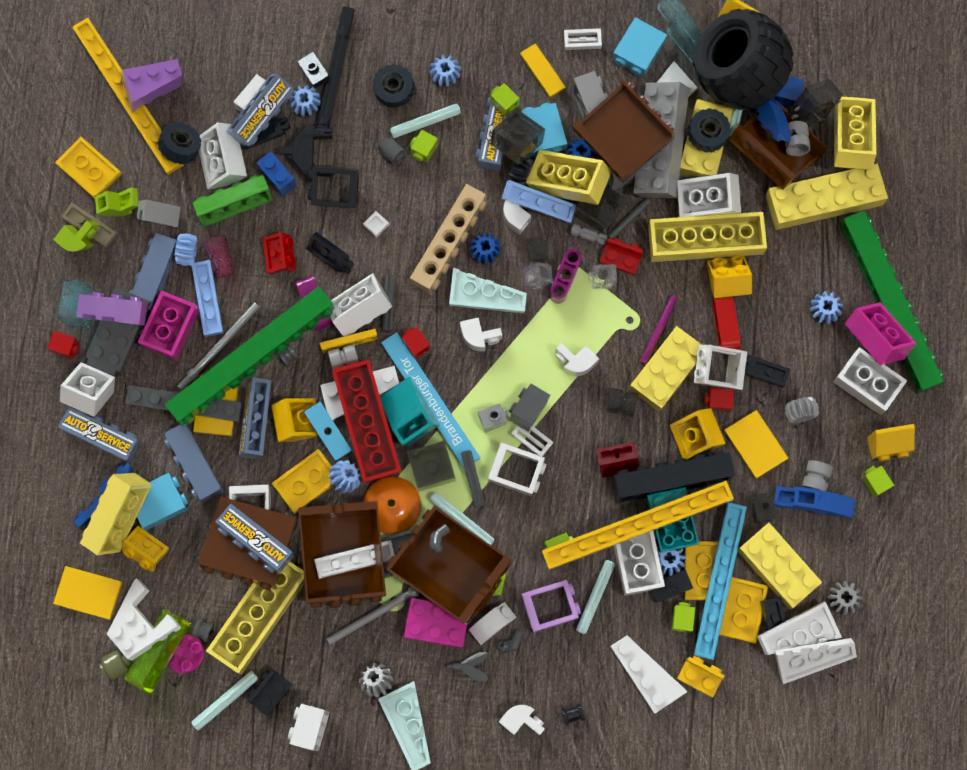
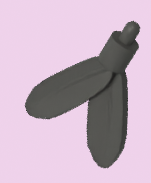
M475 653L461 663L452 662V664H448L447 668L461 670L479 682H486L488 680L486 674L473 666L485 661L488 653Z

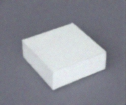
M377 211L363 223V226L376 238L390 225Z

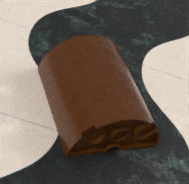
M377 501L298 508L306 603L310 604V608L322 607V605L338 608L343 603H349V606L361 605L362 601H382V597L386 596ZM374 545L372 551L375 550V558H373V560H376L375 565L322 579L318 578L314 559Z
M433 506L431 510L428 509L423 514V521L420 525L413 527L410 535H412L411 539L408 542L404 540L398 548V554L388 560L386 569L458 621L467 625L472 617L475 618L495 593L502 582L500 578L508 571L512 559ZM443 524H446L450 532L442 538L441 545L443 550L439 553H434L433 549H430L429 546L430 535Z

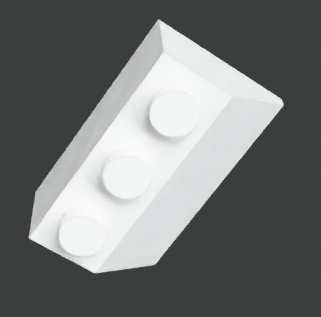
M217 122L200 134L202 141L199 155L207 189L231 185L247 176L240 143L226 132L231 124Z
M372 273L331 300L335 309L330 317L344 337L355 333L363 325L369 324L377 316L386 313L392 305L377 278Z
M653 531L614 545L624 596L665 587Z

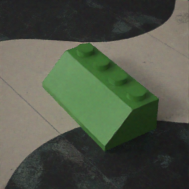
M255 175L246 182H237L228 189H219L210 196H201L193 202L197 217L204 228L271 202L273 199L264 176Z

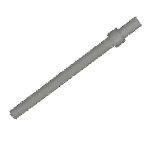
M254 302L202 360L186 373L187 376L177 386L180 390H184L192 381H195L200 376L199 373L253 316L260 306Z
M409 587L405 593L327 637L329 645L406 600L416 598L420 595L419 592Z

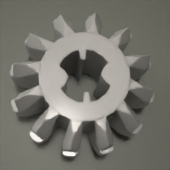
M813 397L798 398L785 406V413L789 422L794 424L816 418L819 414V407Z
M843 581L842 585L838 582L835 584L836 589L830 588L829 591L834 595H829L828 599L834 602L829 605L830 607L837 606L835 609L836 613L842 609L843 615H846L848 611L854 613V607L860 608L861 605L857 601L862 600V597L856 595L860 592V589L853 590L855 587L854 583L848 587L847 581ZM845 593L849 600L845 601V599H841V596Z
M373 663L372 668L366 666L367 671L361 672L362 678L359 679L361 690L366 692L369 697L374 695L379 698L380 693L386 695L385 690L392 689L390 683L393 682V677L390 676L391 671L385 665L380 664L378 666L376 663Z

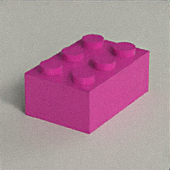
M161 291L138 340L139 345L146 350L177 361L198 316V306Z
M881 302L856 308L845 323L850 332L856 336L862 346L867 349L880 366L905 359L917 344Z
M411 598L404 634L405 639L463 649L467 625L458 621L432 601Z

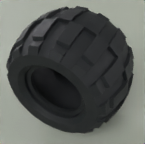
M735 9L729 13L722 14L705 29L695 46L692 66H694V73L700 85L714 100L730 108L747 111L749 108L756 109L763 106L778 95L780 90L786 85L789 75L793 70L794 61L792 57L794 53L787 35L774 20L754 10Z

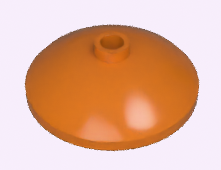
M382 478L373 483L364 496L363 502L377 501L380 532L383 534L394 535L407 531L416 523L420 516L421 499L419 493L409 481L403 478ZM390 500L395 501L393 507L388 506Z

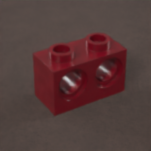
M634 442L596 449L602 478L617 475V472L621 470L636 471V468L639 467Z

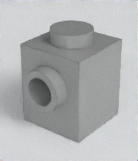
M500 403L478 411V416L485 433L507 424L508 413L505 408H501Z

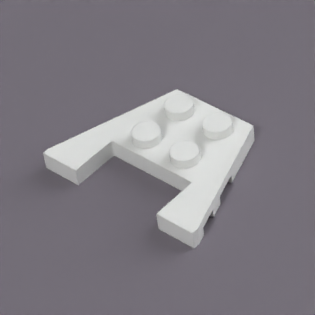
M137 578L133 581L107 632V635L119 650L131 661L151 649L152 645L159 640L163 641L168 638L167 635L171 632H177L181 629L176 620L168 614L156 628L152 626L137 608V605L149 592V589Z

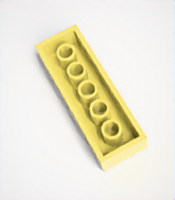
M878 163L873 165L872 170L851 169L791 183L784 190L779 186L769 188L765 195L775 230L883 206L888 199Z
M763 212L650 219L648 224L651 262L764 255L767 249Z
M289 562L279 574L276 583L277 589L271 588L268 591L260 588L259 584L253 583L206 652L242 675L305 584L304 571Z

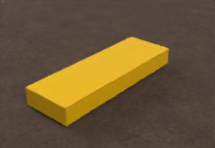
M536 43L520 52V56L549 98L565 90V85Z
M376 329L321 342L320 346L323 353H328L329 350L343 349L344 346L351 344L355 346L375 341L378 337Z

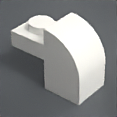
M505 201L503 208L504 221L511 230L520 235L531 222V215L522 209L523 206Z
M479 318L460 322L465 344L475 351H485V343L494 345L499 343V340H502L501 328L482 332Z
M562 343L555 349L556 358L561 363H566L563 371L571 376L585 375L599 362V358L587 346L583 347L575 356Z
M504 602L482 617L469 631L479 644L482 645L517 617Z
M517 705L510 708L499 721L513 735L523 723L538 735L545 729L542 727L544 723L536 716L530 717L534 709L527 705Z

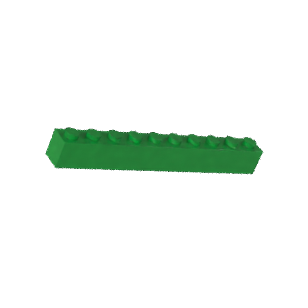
M865 211L844 218L840 226L875 302H881L917 343L906 358L902 360L917 393L919 394L943 383L942 371L939 368L937 369L935 356L927 347V339L919 330L917 318L912 315L911 304L905 299L903 287L895 278V270L887 261L888 255L885 249L881 248L879 235L872 228L870 216L866 215Z
M317 287L164 405L181 426L190 424L197 414L207 411L210 408V404L223 399L227 391L231 388H237L244 378L254 375L257 372V368L261 365H267L277 353L284 352L288 347L287 345L292 341H298L304 332L308 329H314L322 318L326 319L331 316L335 309L334 304L323 290Z

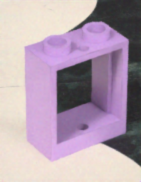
M567 580L521 594L533 633L579 618L578 614H581L578 602L574 603L572 595H575L572 583L568 584ZM563 587L572 615L539 624L531 597Z

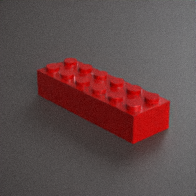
M370 360L333 369V377L363 482L367 483L401 473Z

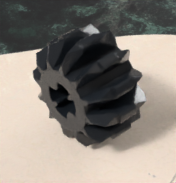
M517 156L510 167L508 181L510 180L527 187L526 181L534 161L525 156Z

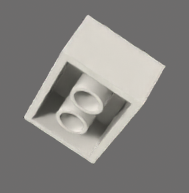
M725 173L677 180L680 217L741 213L738 175Z
M859 347L833 382L881 416L888 409L907 380L886 365L880 366L873 356Z
M301 704L300 708L296 707L293 718L296 719L294 727L290 728L288 739L291 740L290 744L319 751L330 712L305 704Z

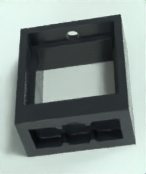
M315 165L312 167V170H309V181H312L311 189H308V200H311L310 205L357 207L359 169ZM318 172L350 175L348 201L317 199Z

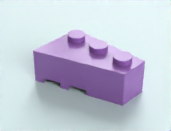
M177 59L122 70V82L132 113L137 111V108L152 103V100L157 97L164 96L181 87L182 73Z
M92 292V295L79 294L76 317L145 326L147 302H141L142 298L131 296L130 300H125L122 295L111 294V298L104 297V293Z

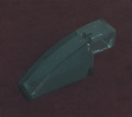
M680 0L660 1L657 9L668 21L666 32L693 63L694 49L702 35L701 31Z

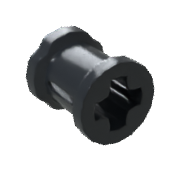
M580 703L572 708L561 709L566 726L578 720L585 721Z

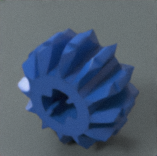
M574 138L572 143L567 144L568 150L565 151L567 155L595 159L594 156H597L581 138L579 141Z
M483 232V237L477 234L476 240H471L472 246L469 250L474 252L472 254L473 259L478 257V263L485 260L484 263L487 265L489 259L491 262H495V257H500L499 250L502 247L498 244V238L493 239L494 234L491 233L489 237H486V232ZM488 246L489 250L483 251L482 247Z

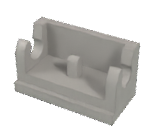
M151 200L138 201V220L175 228L178 227L179 206Z

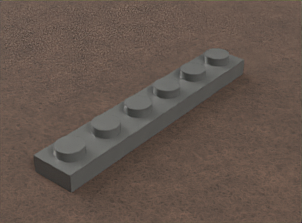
M129 385L125 404L169 411L164 404L179 393ZM228 400L214 401L210 404V408L204 413L200 412L196 416L240 423L243 403Z

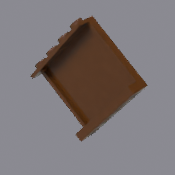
M622 79L621 85L580 122L576 120L571 125L573 131L624 183L674 139V128L669 122L665 123L661 119V114L655 108L652 110L648 106L649 102L643 95L639 96L635 92V87L630 82L626 83Z
M779 103L788 123L799 121ZM758 113L743 126L739 125L728 140L784 190L819 160L828 147L808 130L810 151L802 156H790L786 153L785 141L781 140L779 142L771 137V132L761 127L762 123L757 119Z
M221 497L198 562L200 568L208 574L220 573L221 577L232 580L233 577L241 579L240 582L247 585H252V583L259 584V587L264 590L277 589L276 583L279 575L276 572L270 573L263 567L264 563L259 559L257 561L253 560L248 555L249 551L244 547L240 549L232 543L234 539L229 535L224 537L217 531L218 527L215 521L232 504L288 548L293 531L296 530L298 524L297 518Z

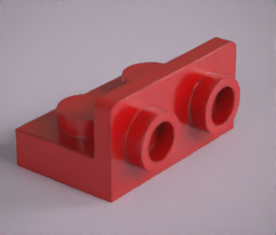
M279 232L263 237L267 274L272 275L286 270L296 271V258L293 251L294 242L291 235Z
M608 238L599 264L635 276L643 250L638 245L622 243L623 241L618 238Z

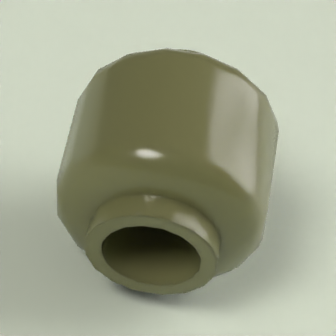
M116 650L103 656L99 666L105 678L115 680L128 673V665L131 662L120 651Z

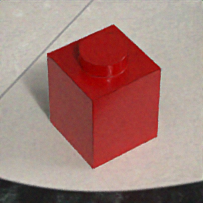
M418 326L414 329L411 327L403 333L402 341L414 359H417L431 349L430 344Z
M54 331L47 349L51 353L73 360L80 350V342L75 337Z
M710 388L709 392L705 393L704 404L708 405L707 409L711 408L712 411L731 412L733 409L734 390Z

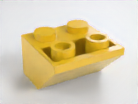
M744 256L707 260L710 287L714 298L752 294V273Z

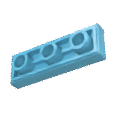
M321 402L304 412L335 461L352 451ZM325 428H331L332 432L330 435L324 433Z

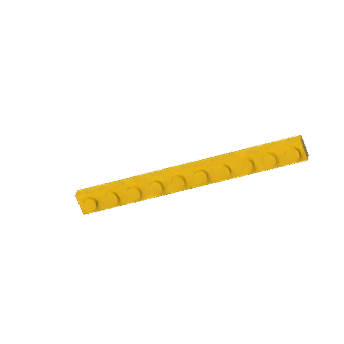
M89 18L74 25V31L167 175L184 166L183 164L167 160L159 151L158 139L162 131L146 106L143 105L132 113L122 82V69Z
M727 481L542 550V554L548 569L551 570L730 502L734 498Z

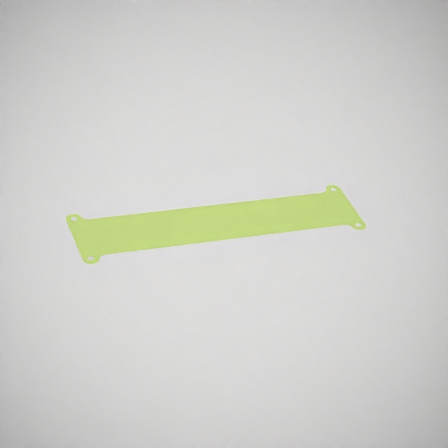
M580 267L566 300L563 303L557 304L549 299L452 413L480 456V459L474 463L481 490L488 483V477L500 443L516 448L521 444L520 441L511 435L518 425L509 421L511 415L509 410L514 402H519L520 398L518 396L522 389H527L531 383L550 394L546 406L533 424V427H535L577 378V376H571L563 371L566 363L563 364L556 358V347L562 343L575 356L583 347L587 346L596 355L615 331L619 329L634 330L640 324V317L634 310ZM563 273L561 277L567 280L570 278V275ZM557 290L554 294L560 297L564 293L561 290ZM632 317L633 323L628 324L626 318ZM500 403L501 408H505L508 413L507 424L485 433L478 416V411ZM437 430L398 476L409 481L416 488L421 499L420 516L410 529H413L415 525H420L426 510H431L433 506L437 507L430 501L431 496L435 492L462 513L473 501L465 469L439 430ZM517 432L521 437L526 438L522 433ZM506 451L501 467L512 453ZM390 500L388 502V506L393 507L395 505V501ZM380 532L381 538L390 536L388 534H383ZM396 576L386 578V596L382 597L380 603L384 605L392 597H398L403 594L402 586L404 582ZM405 602L394 607L390 611L400 610L404 606Z

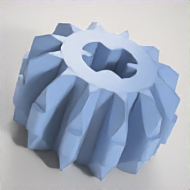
M444 55L441 56V60L435 58V63L430 65L432 69L430 70V75L433 76V82L439 81V86L446 83L448 87L449 82L455 84V78H460L461 66L458 65L457 59L452 60L451 55L447 59H445Z
M298 85V91L292 90L293 96L289 99L291 102L290 108L294 109L296 115L301 112V116L304 118L306 113L312 116L311 111H318L317 106L321 105L320 95L315 93L314 87L309 89L308 85H305L304 89H301Z
M185 233L177 237L175 247V261L177 264L183 266H192L194 264L198 240L195 235Z
M824 291L822 296L817 294L815 299L811 301L813 306L810 308V311L815 312L812 317H819V323L824 319L826 324H829L831 320L835 322L838 319L837 316L842 314L839 309L843 307V304L838 303L840 297L833 298L834 292L828 296L827 292ZM827 305L829 307V310H825L823 306L826 307Z
M342 460L338 461L329 470L328 478L332 480L330 485H334L335 491L340 490L341 494L353 492L361 484L362 476L358 474L360 469L355 468V463L350 465L349 460L344 462Z
M682 548L678 551L671 550L662 553L658 551L660 565L663 568L662 575L665 574L666 570H668L669 576L673 575V570L679 573V567L685 566L680 560L686 559V556H679L683 551ZM667 554H669L670 558L674 559L671 561V564H669L667 560H664V558L667 557Z

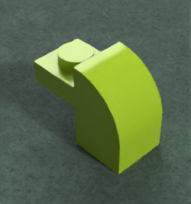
M131 187L120 193L105 191L95 196L96 213L109 217L132 214V209L138 207L137 189Z
M86 221L80 230H77L73 225H64L53 240L67 251H86L94 246L89 239H92L97 234V229L100 225L96 221Z

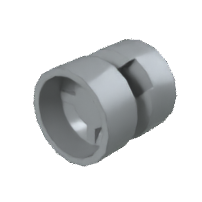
M803 121L788 123L791 140L789 143L785 142L786 153L790 156L807 154L810 151L807 123Z
M354 344L344 346L343 350L337 348L328 351L332 369L359 362Z
M809 460L805 471L808 475L804 476L801 487L827 491L829 483L826 480L831 477L833 467L820 461Z

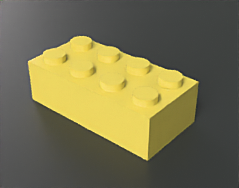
M838 96L834 110V167L872 170L876 158L875 99Z
M697 99L692 117L702 109L711 108L724 113V116H727L730 122L733 108ZM705 128L708 133H713L711 129ZM687 135L681 158L680 176L698 178L717 175L724 146L712 153L699 151L696 147L692 146Z
M539 150L526 184L534 190L553 197L598 205L612 171L603 160Z
M676 326L632 382L629 391L657 412H660L696 366L697 351L699 345L702 344Z
M136 473L113 474L107 482L104 493L99 498V504L91 515V521L83 532L80 544L96 555L120 552L123 541L127 538L152 484Z
M770 523L765 525L737 550L777 597H781L782 603L788 610L794 608L822 583Z

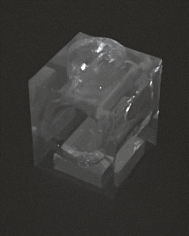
M616 264L593 265L592 270L588 273L589 283H592V289H612L616 287ZM604 274L607 277V279L602 280L598 277V275Z

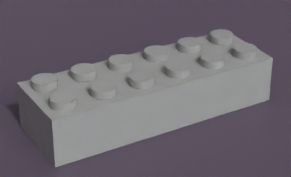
M595 71L578 76L573 80L572 94L582 119L608 97L607 93H603L601 88L603 87L600 76L597 77ZM611 172L608 180L611 191L632 184L635 174L623 183Z
M681 82L646 83L644 97L649 102L648 106L652 110L655 108L661 114V119L673 126L674 139L636 172L633 193L642 198H677V180H679L689 96V87Z

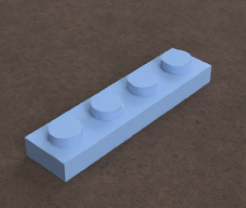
M510 180L507 181L502 199L566 223H571L576 207L575 204Z
M211 261L196 262L192 265L204 336L224 334Z

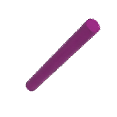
M671 295L640 360V363L643 365L648 363L678 299L676 296Z

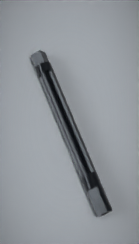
M346 6L342 8L328 71L330 80L325 85L317 121L318 128L330 127L354 18V8Z

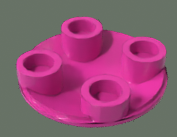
M180 634L175 637V640L170 645L165 660L175 672L180 674L190 673L203 660V644L198 638L192 637V635Z

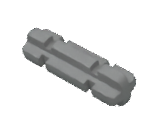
M576 224L572 226L571 235H579L580 238L592 242L597 241L601 245L606 243V234H598L597 231L585 227L581 228V226Z

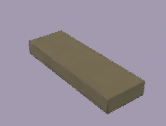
M72 202L61 216L64 221L73 225L78 230L86 221H96L100 226L97 229V234L92 239L106 249L118 235L116 231Z

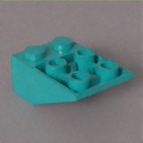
M408 377L380 397L390 426L402 446H410L440 425L411 377Z
M686 487L647 495L645 500L648 510L687 496ZM693 516L654 530L661 553L699 545Z

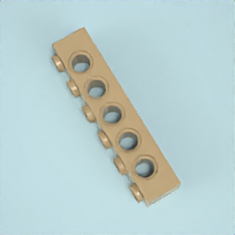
M468 184L465 185L411 275V284L429 294L432 290L438 288L441 282L439 278L442 273L445 275L450 267L449 261L457 256L459 252L458 246L461 242L464 243L469 235L468 229L470 226L474 227L478 220L477 214L479 211L482 212L487 205L485 193ZM470 205L473 207V210L465 211L464 207ZM457 221L464 223L462 227H457L454 224ZM451 236L455 240L452 243H448L445 239ZM439 252H443L445 254V257L439 259L435 255ZM434 268L436 272L430 275L426 273V270Z

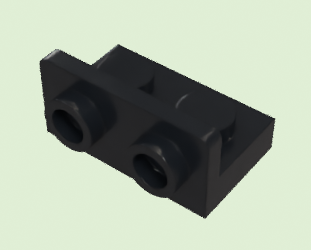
M274 669L271 671L267 670L260 679L262 683L258 688L254 686L248 694L250 698L247 701L266 716H269L293 685Z

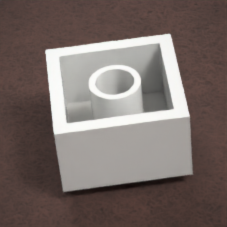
M81 362L62 383L60 402L94 417L113 395L115 377Z

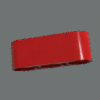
M733 296L713 298V311L719 347L740 350V336Z

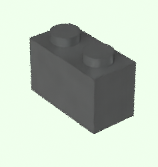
M531 383L527 389H522L518 396L520 398L519 402H514L509 410L511 413L509 421L528 432L550 398V394Z

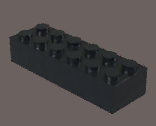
M717 451L708 457H705V454L694 456V459L686 461V458L674 460L675 463L668 465L667 462L655 464L656 467L653 468L641 466L632 472H629L628 469L618 471L617 475H614L612 479L616 503L643 499L647 495L686 487V490L719 484L724 481L729 482L735 476L730 452Z

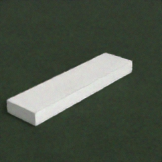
M391 540L381 542L383 563L388 562L392 556L395 557ZM374 544L314 559L318 578L322 579L375 565L376 560H373L375 558V550L372 551Z

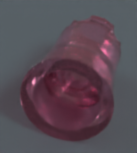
M226 235L210 238L201 244L218 279L227 278L235 273Z

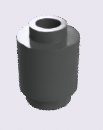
M384 138L378 146L380 154L392 164H400L406 157L405 149L393 139Z

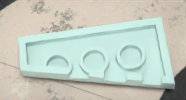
M453 268L449 306L525 313L527 293Z
M413 681L378 700L411 770H418L430 764L431 761L415 682Z

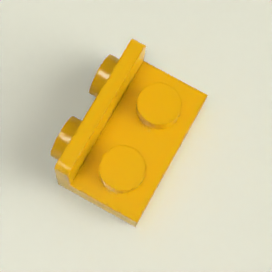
M137 526L123 541L122 551L126 557L137 561L143 569L153 572L156 564L169 551V547Z
M688 657L677 680L713 698L721 680L725 677V675L721 674L722 670L713 665L711 667L704 665V660L699 657Z

